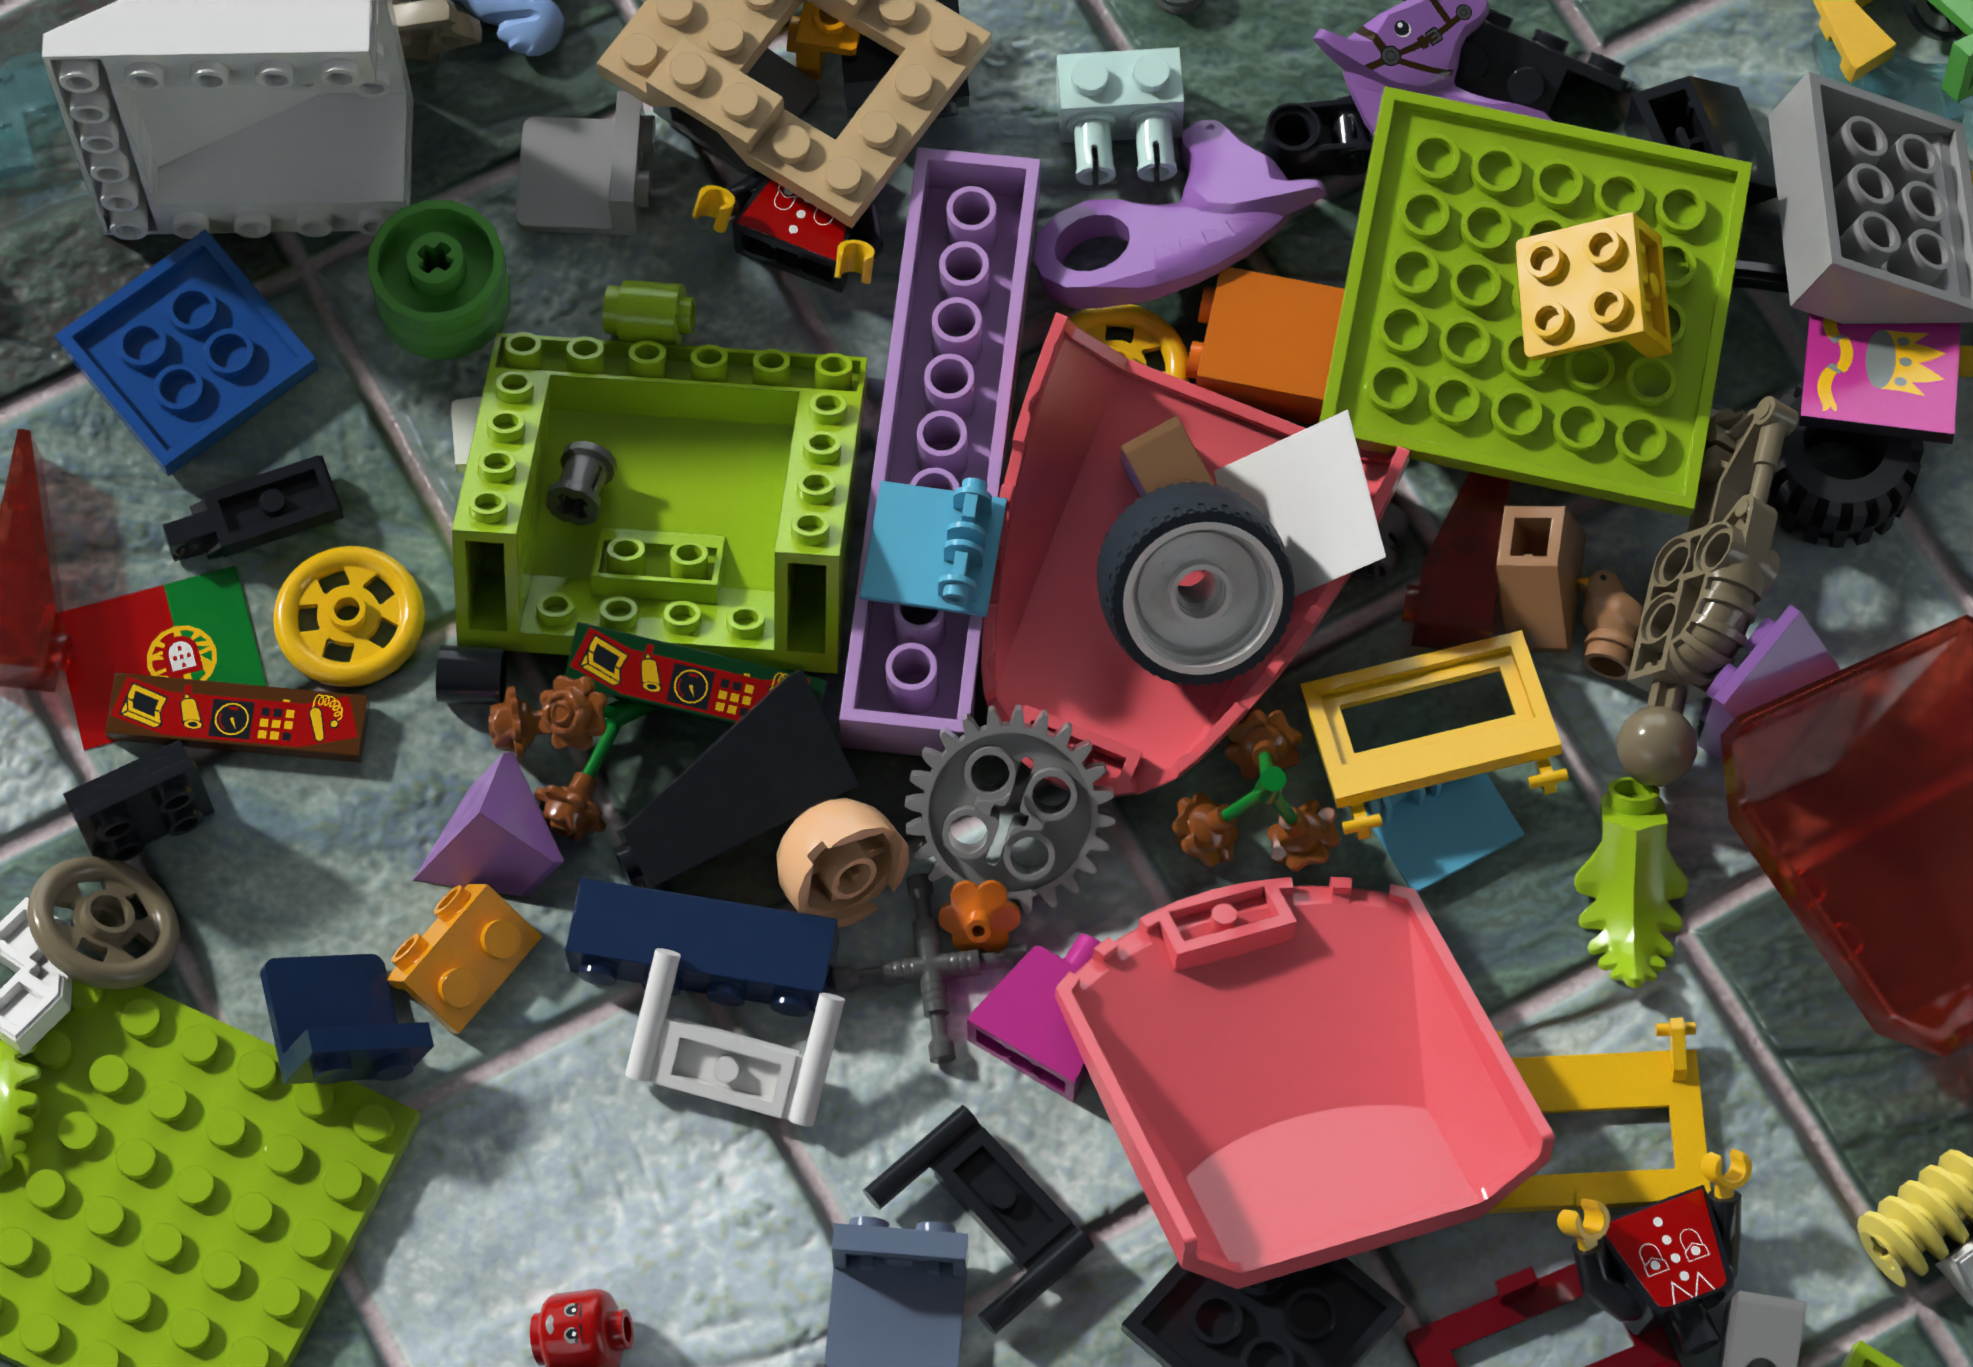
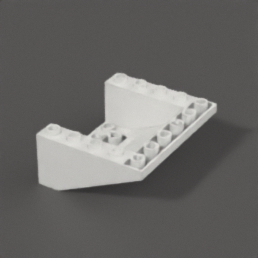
M118 0L43 34L42 59L103 235H113L124 240H137L144 238L147 234H175L181 238L192 239L206 229L208 233H237L248 238L264 237L270 232H298L309 237H321L330 234L332 231H360L366 235L375 236L379 227L398 210L411 205L413 96L392 0Z

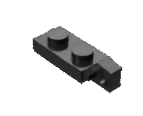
M317 455L202 493L203 500L190 506L192 515L163 524V530L174 562L202 555L205 552L208 560L220 558L221 556L225 558L342 519L344 515L322 455Z

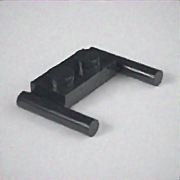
M964 1105L956 1109L863 1189V1193L872 1205L881 1210L930 1167L938 1182L1022 1272L1027 1271L978 1314L984 1326L994 1335L1095 1248L1090 1238L1072 1223L1067 1215L991 1134L979 1124L973 1113Z

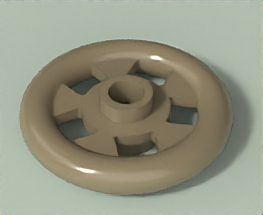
M97 856L65 860L51 867L38 879L29 897L27 908L28 924L38 948L57 969L86 985L103 989L138 987L154 980L163 973L176 955L180 928L177 914L171 901L161 887L148 875L122 861L109 860L106 857ZM99 882L103 890L95 891L84 897L81 895L78 883ZM135 898L144 907L149 916L141 920H135L134 908L128 900ZM54 906L69 908L73 911L70 919L71 927L56 924ZM132 938H137L149 948L138 959L133 958L123 950L130 944ZM79 943L92 950L105 953L104 961L92 959L77 951Z

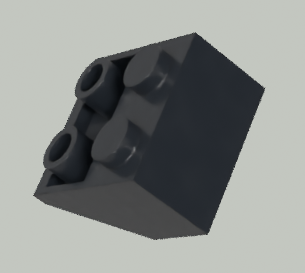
M1686 76L1632 93L1624 126L1627 137L1751 162L1752 169L1745 207L1778 197L1774 163L1739 87Z

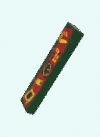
M577 622L565 676L573 680L583 676L591 677L595 685L594 692L604 693L609 698L732 726L781 679L794 672ZM805 675L820 707H822L827 680Z

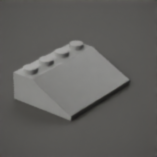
M1808 71L1768 115L1790 307L1842 324L1973 323V184L1964 124Z

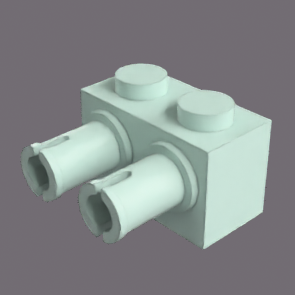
M1179 47L1057 55L1056 93L1060 143H1075L1077 181L1081 184L1093 185V162L1097 163L1099 185L1112 181L1116 176V170L1113 165L1112 141L1136 139L1137 174L1139 178L1154 182V158L1158 159L1160 181H1165L1175 176L1177 165L1174 157L1173 137L1182 136L1184 111Z

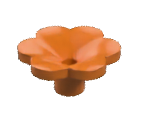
M964 880L952 887L950 901L941 906L938 921L944 930L952 933V943L959 951L981 948L988 952H998L1007 946L1009 932L1013 931L1020 924L1021 912L1017 904L1007 900V889L1002 883L995 880H987L977 885L972 881Z

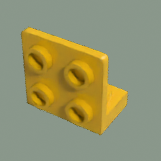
M1634 212L1521 238L1516 242L1524 353L1528 358L1536 361L1619 341H1626L1648 359L1672 354L1662 238L1659 233Z

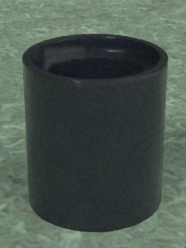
M440 645L436 666L437 702L494 705L504 702L507 677V655L505 648Z

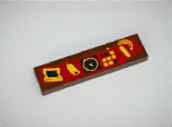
M115 673L105 733L109 740L169 745L181 740L184 747L361 763L370 701L367 695Z

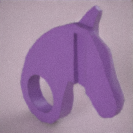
M1202 120L1184 130L1178 142L1183 166L1189 173L1182 199L1179 203L1154 205L1134 203L1121 199L1086 200L1058 212L1037 234L1032 259L1049 297L1071 308H1103L1144 303L1198 284L1244 259L1278 233L1287 224L1293 212L1326 196L1325 186L1318 180L1288 181L1277 164L1269 156L1250 147L1222 123L1215 120ZM1099 236H1116L1128 241L1127 248L1121 256L1105 267L1092 271H1075L1063 266L1064 259L1071 250L1086 240Z

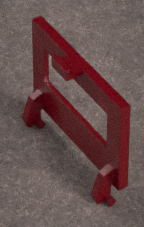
M1575 1263L1540 1278H1537L1532 1266L1495 1281L1494 1284L1498 1291L1497 1296L1406 1333L1405 1339L1418 1367H1458L1451 1352L1585 1297L1581 1290ZM1625 1322L1622 1323L1633 1346L1585 1366L1682 1367L1663 1327L1643 1335H1636L1629 1330Z

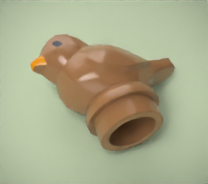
M1598 571L1588 577L1578 578L1576 584L1581 589L1585 599L1582 611V624L1589 633L1583 643L1585 650L1583 663L1591 672L1601 677L1612 680L1628 679L1643 607L1625 592L1622 582L1611 571Z

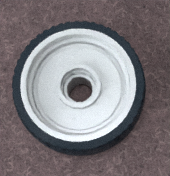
M1190 481V483L1178 482L1179 484L1175 485L1169 484L1167 487H1159L1151 493H1146L1141 499L1135 500V503L1125 508L1126 511L1120 514L1116 522L1111 525L1110 532L1105 536L1104 543H1102L1100 548L1101 554L1098 557L1097 589L1100 605L1105 620L1122 649L1143 669L1149 671L1154 676L1157 675L1163 680H1169L1175 684L1178 682L1187 686L1188 684L1200 686L1201 684L1212 685V683L1216 682L1223 683L1227 679L1232 680L1238 675L1245 674L1250 668L1251 670L1255 668L1256 664L1265 660L1266 655L1270 654L1274 650V646L1278 645L1281 641L1280 638L1287 630V624L1291 620L1290 614L1294 608L1295 584L1292 565L1283 541L1272 523L1255 505L1240 494L1234 493L1226 487L1224 488L1217 484L1210 485L1207 482L1197 483ZM1206 570L1204 577L1198 583L1192 586L1179 585L1186 575L1194 571Z

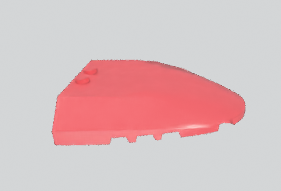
M1056 312L1021 408L1012 439V451L1005 481L1001 485L999 495L1001 498H1007L988 614L987 617H983L981 673L984 697L988 708L989 706H995L1002 722H1010L1016 704L1022 705L1024 722L1029 724L1034 723L1042 710L1048 711L1047 730L1053 733L1066 722H1070L1072 724V733L1068 744L1073 747L1079 742L1089 739L1092 742V750L1084 760L1085 764L1104 762L1106 765V773L1094 782V786L1104 785L1113 787L1114 797L1138 795L1176 780L1194 767L1245 717L1283 673L1318 627L1352 572L1295 596L1293 612L1290 614L1291 620L1287 624L1286 632L1280 638L1281 641L1278 645L1274 646V650L1270 654L1266 655L1265 660L1257 663L1255 668L1252 670L1250 668L1245 674L1236 676L1235 679H1227L1223 683L1216 682L1212 683V685L1201 684L1200 686H1194L1193 684H1188L1187 686L1178 682L1175 684L1169 680H1163L1157 675L1154 676L1135 662L1122 649L1105 620L1097 589L1098 557L1101 554L1100 548L1102 543H1104L1105 536L1110 532V527L1116 522L1117 517L1126 511L1125 508L1129 505L1131 506L1135 503V500L1140 498L1119 461L1121 446L1177 415L1213 483L1217 484L1214 474L1215 470L1306 428L1128 359L1076 327L1069 320L1068 316ZM1400 446L1390 454L1358 448L1378 525L1410 460V450ZM1206 570L1194 571L1186 575L1179 585L1192 586L1198 583L1204 577ZM1025 757L1021 763L1031 771L1034 761L1030 757ZM1047 777L1042 779L1060 789L1070 791L1065 781L1060 778Z

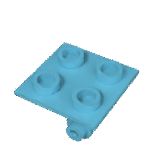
M978 478L963 479L962 487L955 489V491L881 481L860 599L987 617L1007 498L992 496L987 492V482Z
M1487 773L1363 802L1367 816L1380 813L1383 826L1372 829L1408 887L1415 889L1417 893L1525 835Z

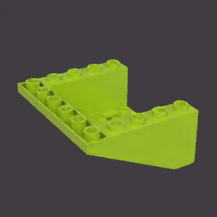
M527 332L515 334L496 333L452 526L457 646L505 648L506 651L569 655L577 622H582L782 670L798 671L802 669V671L838 674L846 609L868 357L845 356L839 353L783 352L778 349L722 348L716 345L660 344L655 341L601 340L588 336L577 338L541 336ZM577 441L593 442L604 447L613 455L617 464L612 481L603 486L599 496L601 504L597 520L582 526L559 520L546 507V495L549 487L559 481L563 471L560 461L563 451L567 445Z

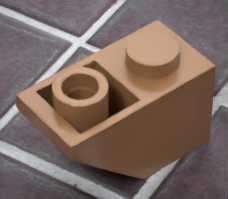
M1504 506L1496 563L1504 632L1508 634L1522 630L1529 652L1571 653L1579 587L1576 581L1578 578H1581L1587 534L1566 506Z

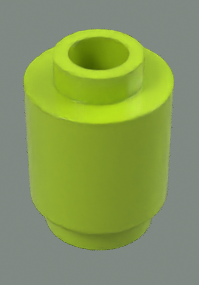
M623 280L621 285H608L603 302L604 333L618 335L619 341H655L660 344L680 345L684 334H693L697 315L695 297H687L685 285L679 283Z

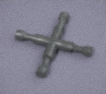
M918 873L906 878L908 895L914 900L916 921L912 923L916 957L881 961V966L856 969L850 965L833 967L836 993L852 991L859 985L880 982L884 983V987L920 983L924 1017L929 1018L932 1039L928 1045L930 1062L933 1064H945L956 1059L954 1042L948 1036L946 1016L950 1014L946 979L981 975V970L1005 967L1012 970L1027 954L1026 943L1010 945L1005 950L999 952L979 954L978 949L942 954L938 920L932 918L930 898L934 892L933 882L928 879V873Z

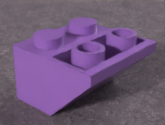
M1792 605L1788 606L1776 622L1766 617L1758 625L1745 645V649L1749 651L1738 668L1728 663L1720 671L1707 690L1706 694L1711 698L1699 715V719L1705 724L1698 746L1758 790L1765 785L1833 702L1844 676V673L1803 614Z

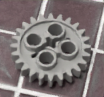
M1016 704L1010 722H1002L995 706H989L987 725L981 727L966 713L962 719L964 735L958 737L945 727L940 730V738L945 747L943 753L929 747H925L922 750V757L932 768L931 772L923 770H912L910 781L923 789L924 793L909 795L905 798V808L922 813L921 817L906 823V834L925 836L926 838L914 849L913 855L916 860L934 856L936 861L928 872V879L933 882L948 874L952 878L948 889L949 898L952 887L958 882L969 880L980 885L987 880H995L1006 887L1007 900H1019L1026 916L1031 915L1033 896L1041 894L1046 903L1054 908L1057 906L1055 887L1062 884L1066 889L1075 894L1080 891V885L1074 873L1077 868L1094 875L1098 871L1097 863L1088 854L1089 850H1109L1110 840L1097 832L1096 828L1115 825V814L1098 808L1099 804L1114 798L1113 787L1094 786V782L1106 773V765L1104 762L1085 764L1084 760L1092 750V742L1089 739L1079 742L1073 747L1068 744L1072 733V724L1070 722L1060 726L1054 733L1047 730L1048 711L1042 710L1034 723L1029 724L1024 722L1022 705ZM995 755L1005 761L1009 772L999 783L986 784L979 781L973 774L972 766L975 761L982 756ZM1025 757H1030L1033 759L1034 764L1020 797V812L1026 816L1015 815L1012 818L999 860L994 864H990L986 857L998 831L1000 809L994 806V804L1005 806L1008 803L1021 761ZM1047 777L1060 778L1068 785L1070 794L1061 804L1054 806L1044 805L1037 800L1033 793L1037 782ZM961 816H975L984 823L987 832L976 843H961L951 834L950 826L953 821ZM1022 838H1037L1047 847L1048 854L1038 864L1031 866L1023 865L1013 857L1011 853L1013 845Z

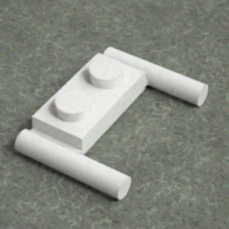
M656 948L625 1076L638 1081L653 1082L657 1085L777 1118L788 1119L797 1125L813 1127L845 999L834 994L819 993L805 1054L800 1055L801 1051L678 1017L674 1019L666 1018L681 954L668 949Z

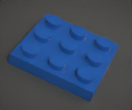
M206 229L55 334L58 346L167 476L173 474L319 369L314 355Z

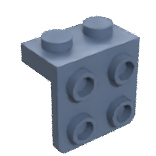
M869 1216L853 1217L849 1220V1224L834 1223L831 1247L833 1278L825 1351L826 1367H959L969 1257L968 1233H956L954 1226L932 1221L918 1223L916 1229L889 1227L888 1221Z

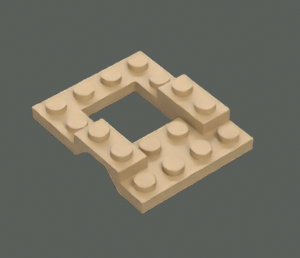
M646 0L597 61L598 75L651 107H677L717 131L748 166L850 228L854 227L991 47L990 32L936 0H806L899 56L835 140L785 110L782 96L747 76V73L804 0Z

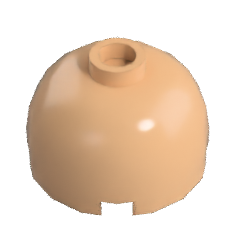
M848 798L828 800L800 814L782 837L777 851L779 884L788 900L799 913L837 919L838 928L850 926L874 913L878 906L869 901L881 894L886 886L894 893L902 883L909 865V845L887 817L873 806Z

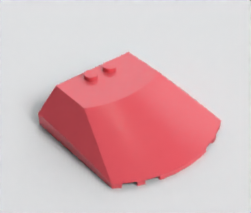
M1292 877L1244 882L1212 889L1178 900L1139 918L1138 928L1116 941L1108 937L1094 947L1093 957L1075 974L1069 971L1056 987L1055 998L1132 1168L1181 1268L1232 1288L1240 1289L1481 1218L1550 1161L1555 1141L1554 1133L1415 889L1390 884L1389 893L1353 888L1352 878L1331 877L1329 886H1293Z

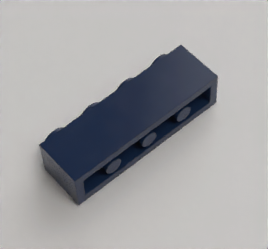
M580 878L565 952L570 972L578 973V977L586 982L610 986L616 984L617 980L642 983V987L646 990L655 949L672 950L681 954L671 996L679 995L681 990L706 994L707 999L725 1006H742L746 1000L771 1004L772 1010L783 1015L804 1017L809 1014V1011L815 1012L819 993H829L833 967L835 966L839 945L838 921L835 918Z

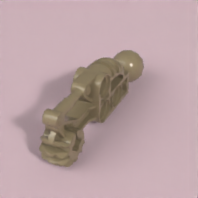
M1772 396L1763 398L1757 407L1748 413L1744 410L1733 412L1728 408H1724L1721 411L1711 408L1695 509L1691 514L1688 530L1684 534L1670 539L1661 548L1652 567L1627 679L1628 682L1650 693L1647 707L1640 708L1624 720L1616 739L1620 764L1625 772L1640 784L1663 787L1674 784L1690 772L1698 749L1695 730L1683 716L1685 704L1709 697L1706 693L1716 676L1728 663L1733 665L1736 660L1734 658L1739 648H1744L1747 641L1745 635L1749 626L1755 622L1757 615L1756 603L1761 601L1762 596L1771 588L1777 578L1780 569V556L1778 551L1771 547L1777 522V511L1769 506L1767 501L1773 474L1778 470L1784 438L1789 436L1795 429L1799 415L1796 410Z

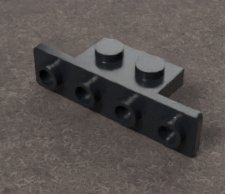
M1489 8V15L1480 27L1465 39L1461 48L1459 65L1454 80L1456 87L1467 92L1493 100L1533 108L1545 112L1549 118L1570 71L1623 93H1630L1635 83L1622 76L1626 65L1595 52H1591L1588 62L1566 53L1569 41L1538 28L1535 29L1532 38L1510 29L1514 18Z

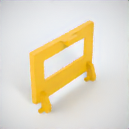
M1522 630L1300 684L1301 694L1336 807L1338 809L1349 806L1352 820L1342 822L1344 835L1356 832L1358 840L1371 838V828L1383 826L1380 813L1367 816L1363 802L1534 761L1538 775L1528 777L1531 790L1541 787L1544 795L1557 792L1556 783L1569 781L1566 768L1553 771L1549 757L1562 754V744ZM1500 671L1514 715L1354 753L1341 710Z
M1683 1017L1670 1018L1669 1023L1655 1024L1656 1037L1669 1036L1670 1050L1511 1058L1542 1114L1668 1108L1674 1169L1532 1175L1486 1214L1559 1211L1564 1209L1580 1210L1583 1209L1581 1206L1582 1198L1599 1201L1607 1208L1643 1207L1704 1185L1707 1193L1710 1192V1181L1704 1177L1700 1168L1701 1160L1707 1154L1697 1049L1686 1050L1685 1035H1696L1695 1022H1684ZM1496 1031L1503 1043L1502 1031Z

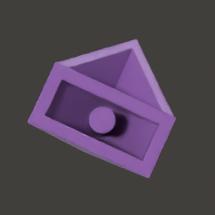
M513 752L503 753L468 789L413 881L453 887L461 885L463 888L468 884H488L497 893L526 896L531 895L564 862Z

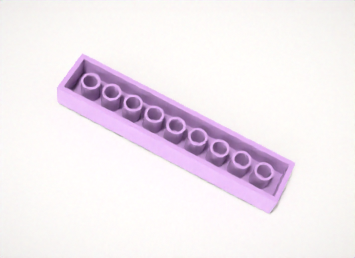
M917 147L839 717L842 748L922 756V750L925 747H929L943 753L945 747L940 738V730L945 727L958 737L964 735L963 715L968 713L974 719L982 659L983 617L860 599V591L881 481L955 491V489L962 487L963 479L978 478L987 482V492L992 496L999 497L1001 485L1004 484L1040 199V159Z

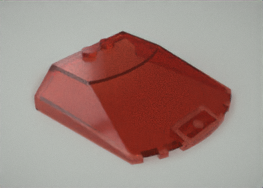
M1966 614L1738 715L1720 735L1729 822L1876 1034L1944 1058L1973 1043V617Z

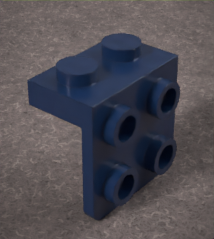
M353 954L271 958L260 970L283 1084L317 1083L325 1085L355 1080H397L411 1074L414 1067L434 1047L429 1022L398 1023L390 985L387 981L388 976L385 963L378 955Z

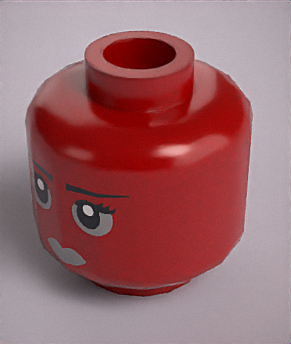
M602 1289L553 1294L542 1304L540 1313H534L531 1318L530 1344L532 1354L538 1366L619 1367L623 1351L631 1349L633 1346L634 1330L629 1311L627 1309L619 1310L612 1295Z

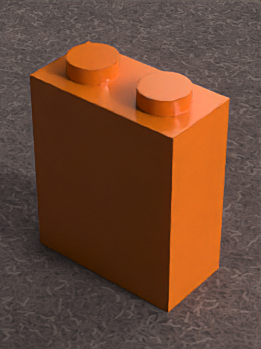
M1228 267L1219 273L1216 288L1204 287L1198 322L1208 324L1204 342L1192 341L1186 377L1196 379L1197 386L1281 419L1310 425L1319 423L1344 289Z

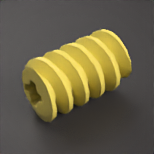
M1948 1150L1939 1157L1938 1166L1929 1165L1919 1172L1918 1181L1909 1180L1901 1185L1898 1190V1197L1889 1195L1881 1200L1878 1204V1213L1868 1211L1858 1218L1857 1228L1859 1237L1866 1253L1875 1265L1897 1285L1906 1288L1907 1282L1902 1267L1905 1265L1919 1276H1924L1929 1272L1928 1264L1922 1254L1925 1250L1940 1261L1949 1257V1250L1942 1238L1943 1236L1948 1235L1961 1246L1970 1241L1969 1233L1963 1221L1967 1219L1973 1224V1158L1961 1151Z

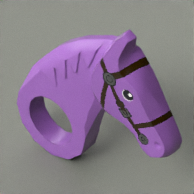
M1406 0L1378 14L1348 38L1324 29H1319L1313 38L1323 52L1343 69L1346 86L1364 124L1373 137L1381 96L1385 86L1552 121L1545 112L1515 103L1475 95L1455 86L1454 80L1459 65L1461 48L1465 39L1475 32L1489 15L1488 0Z

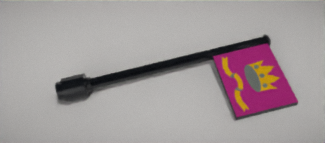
M1736 260L1732 286L1789 293L1786 266ZM1809 313L1799 426L1953 444L1961 323L1842 324Z

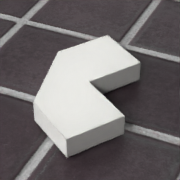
M27 897L0 922V963L16 973L0 989V1039L23 1055L71 1010L73 978L57 969L44 956L35 943L28 924L27 908L29 898ZM54 915L56 924L69 926L66 922H64L63 920Z

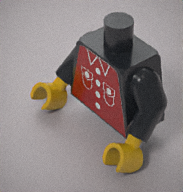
M758 171L753 172L726 189L715 185L701 188L692 214V218L696 220L701 216L715 218L713 230L718 233H724L729 221L734 219L732 229L735 253L842 293L846 286L849 272L860 273L862 275L861 283H871L873 265L884 246L878 210L873 203L870 204L854 227L850 228Z
M1734 1148L1730 1150L1729 1154L1730 1168L1724 1175H1722V1158L1719 1154L1709 1152L1702 1158L1700 1164L1702 1174L1707 1180L1714 1183V1190L1708 1193L1704 1185L1613 1218H1610L1609 1211L1603 1203L1582 1198L1581 1206L1584 1210L1583 1223L1580 1215L1572 1210L1564 1209L1557 1217V1226L1560 1231L1567 1236L1576 1238L1572 1245V1252L1583 1295L1618 1321L1625 1322L1629 1330L1636 1335H1643L1670 1325L1685 1357L1699 1354L1721 1341V1337L1708 1310L1717 1306L1734 1288V1279L1738 1274L1742 1195L1735 1189L1742 1187L1748 1182L1752 1174V1164L1750 1158L1744 1152Z

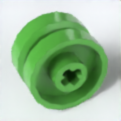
M424 200L398 210L379 227L369 246L367 272L374 292L377 312L385 332L403 350L426 359H456L479 351L496 336V333L500 332L510 312L511 285L506 269L504 249L496 229L481 213L474 208L453 200Z

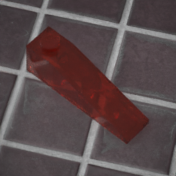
M18 429L0 509V686L55 692L59 671L66 672L70 666L73 642L71 634L66 632L42 455L31 431Z
M1474 472L1468 474L1422 564L1419 585H1406L1402 622L1414 623L1411 646L1442 650L1491 637L1498 584L1496 563L1504 506H1507L1510 480Z

